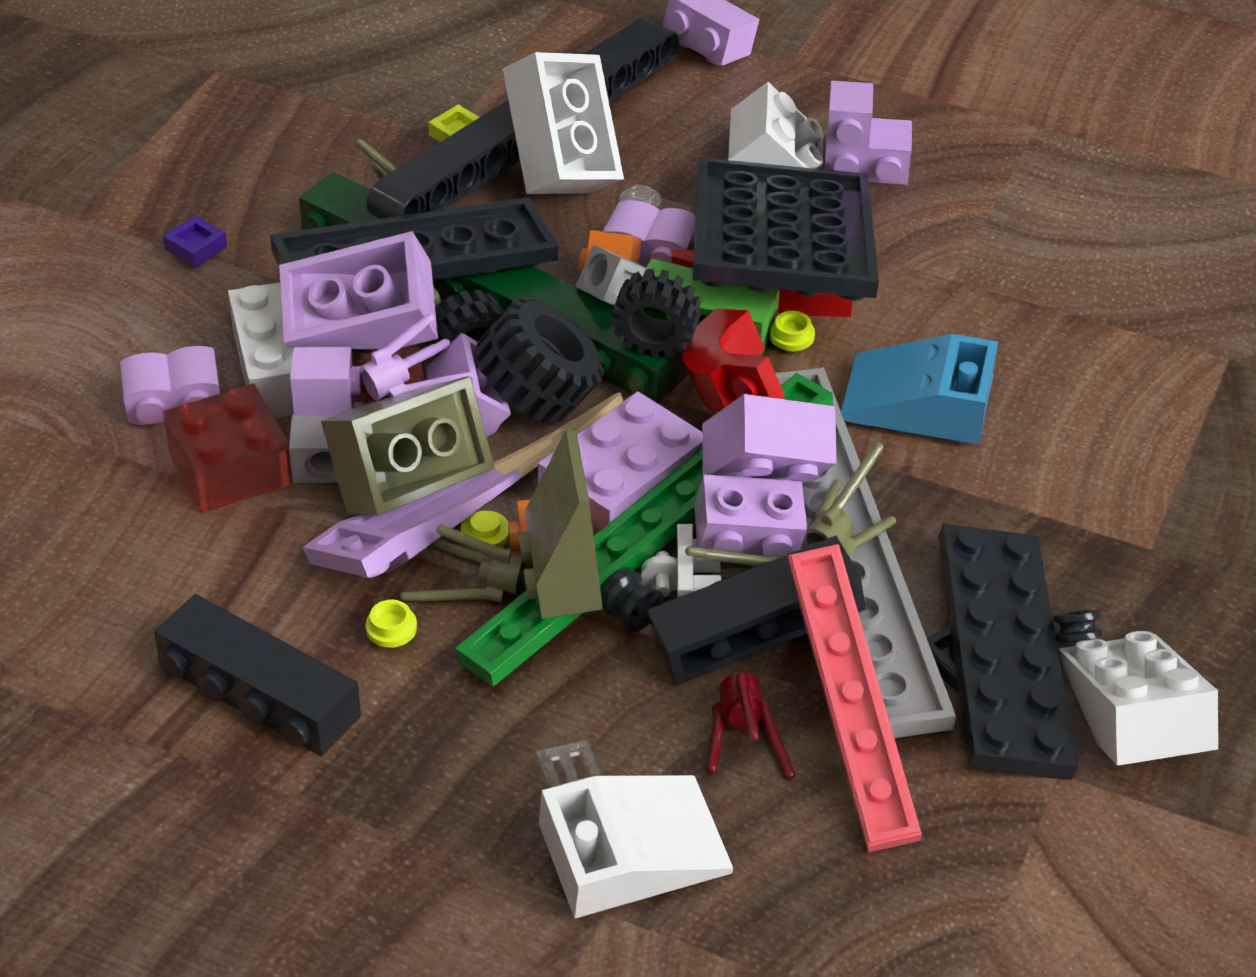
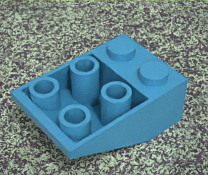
M948 334L856 353L841 409L844 421L979 444L992 385L998 341Z

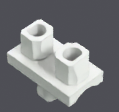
M677 524L678 559L671 557L666 551H659L654 557L647 559L641 568L642 583L644 585H654L662 592L663 597L669 596L671 591L678 589L679 598L717 581H721V575H693V573L720 572V561L686 555L685 549L688 546L697 547V539H693L692 524Z

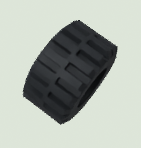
M524 297L519 298L518 301L514 300L477 343L478 348L475 350L480 370L487 377L486 380L506 402L521 413H525L538 421L542 419L547 423L564 421L595 388L604 375V369L601 366L603 364L601 356L596 351L597 348L582 328L554 306L534 298L530 300Z

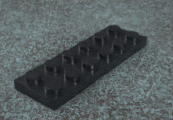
M529 197L270 235L271 251L279 266L413 231L431 261L432 280H448L455 276L481 272L493 273L500 269L520 266H537L540 263L558 261L559 253L558 243Z
M943 523L938 535L969 767L1072 780L1078 768V761L1038 536Z

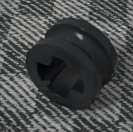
M1077 610L1054 614V622L1060 625V631L1055 634L1056 641H1082L1101 637V629L1095 626V620L1100 617L1099 610Z

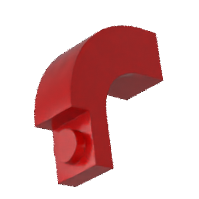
M716 308L697 325L691 343L687 344L686 350L682 352V358L700 400L708 409L718 413L744 394L777 399L785 397L769 357L758 356L765 348L748 310Z

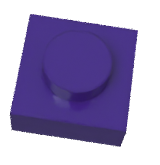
M196 215L163 235L165 250L194 268L227 247L226 233Z

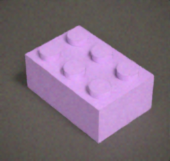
M638 391L577 434L590 501L593 534L596 535L703 448V434L700 430ZM554 452L538 462V484Z

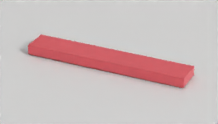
M839 544L788 555L789 569L867 852L870 853L921 841L922 833Z

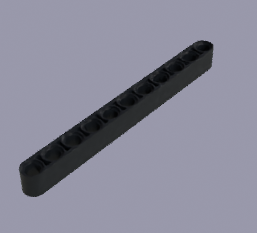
M641 18L583 54L600 55L608 101L611 102L667 66L676 55L679 46V36L676 32ZM509 100L378 180L371 188L367 197V211L371 215L382 219L444 210L520 161Z

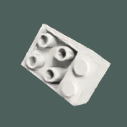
M1135 631L1128 633L1124 639L1111 641L1089 639L1077 642L1076 646L1059 648L1060 662L1095 741L1117 766L1218 749V690L1156 634L1146 631Z
M694 775L593 776L542 790L539 826L574 919L732 874L733 872L731 861Z

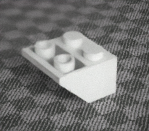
M767 82L731 109L728 160L823 169L824 133L816 120L811 117L807 118L796 108L789 95L785 92L777 91Z

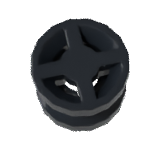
M631 568L621 569L606 582L601 591L603 610L609 615H618L621 624L631 632H637L650 624L647 610L663 604L662 592L654 585H644L640 574Z

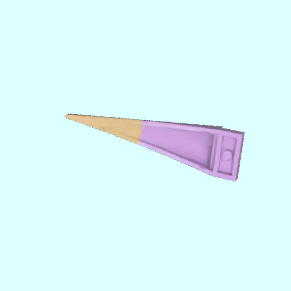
M621 393L612 395L550 434L494 462L495 469L381 515H359L339 521L303 546L309 563L365 578L375 577L383 572L389 574L440 538L442 535L436 532L438 525H444L452 529L538 466V462L556 450L566 430L576 429L577 434H579L623 402Z

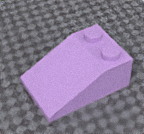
M413 231L279 265L283 341L287 348L351 347V349H381L429 313L435 316V320L403 347L438 339L431 261Z

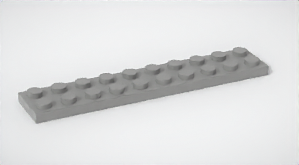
M824 367L775 373L780 385L797 372L833 393ZM834 393L833 406H835L837 464L819 474L816 480L802 485L806 525L813 519L833 481L840 480L842 482L838 497L860 465ZM866 477L843 508V511L849 515L853 522L851 538L882 521ZM885 530L856 548L850 555V559L861 576L866 610L858 614L894 738L954 730L955 712ZM802 542V545H801L800 549H803V548L806 547L803 542Z

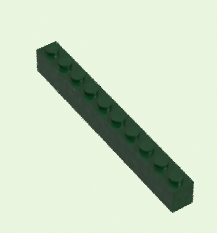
M335 172L330 173L299 197L302 230L379 219L367 211V197L371 189ZM520 266L500 269L493 273L481 272L455 276L448 280H433V286L441 300L459 295V292L467 291L472 297L474 290H480L484 296L486 293L492 295L503 311L514 300L518 301L519 298L524 297L530 300L532 298L538 299L545 304L554 306L579 325L596 346V351L601 356L603 362L601 366L604 369V375L601 378L632 394L638 391L657 404L688 375L682 353L676 350L675 355L669 358L666 357L664 351H661L659 358H652L651 350L645 349L643 355L635 353L637 345L632 344L627 348L622 344L625 335L617 338L614 333L616 325H611L614 305L604 302L536 267Z

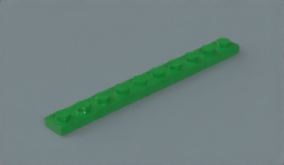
M797 372L781 384L785 395L784 400L833 406L832 392ZM703 448L594 535L600 591H602L606 582L615 573L625 568L636 570L647 559L677 536V524H692L695 521L694 504L703 478ZM526 590L455 648L457 662L494 687L582 613L542 619L539 599L528 600Z

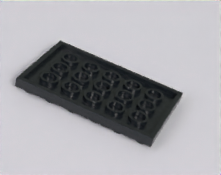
M699 157L692 280L701 281L703 284L711 287H723L727 284L745 285L752 290L760 292L771 291L775 288L793 290L795 293L803 296H815L819 293L837 294L844 299L852 301L862 300L865 297L877 298L879 277L868 174Z

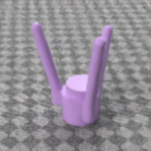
M431 313L424 316L417 323H414L387 346L371 353L372 361L359 368L365 388L376 401L387 396L391 398L466 376H470L472 381L475 374L468 371L407 385L404 384V382L410 380L408 368L450 346V341L443 339L404 359L398 354L392 356L435 320V316Z

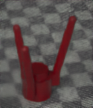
M735 673L727 676L719 686L720 702L712 706L713 726L708 751L707 771L715 773L717 770L726 722L729 721L736 728H746L748 738L751 741H756L759 738L757 722L761 721L786 779L792 780L795 777V772L772 719L770 704L762 699L759 680L749 673Z

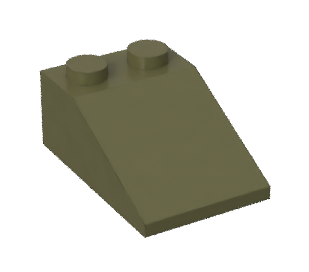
M470 376L362 405L321 421L347 514L378 516L495 469Z
M576 429L566 430L525 509L528 531L518 533L522 563L533 562V568L524 569L528 600L539 599L542 619L603 610L586 479Z

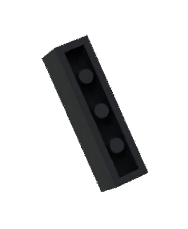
M836 535L788 554L792 555L839 544L858 613L866 610L861 576ZM788 555L762 563L755 568L725 580L717 581L707 587L647 610L655 643L676 685L807 634L788 565Z
M196 593L154 631L158 662L168 675L174 678H182L197 686L212 700H221L236 708L251 722L256 724L262 723L282 734L289 743L296 747H305L322 757L361 717L357 681Z

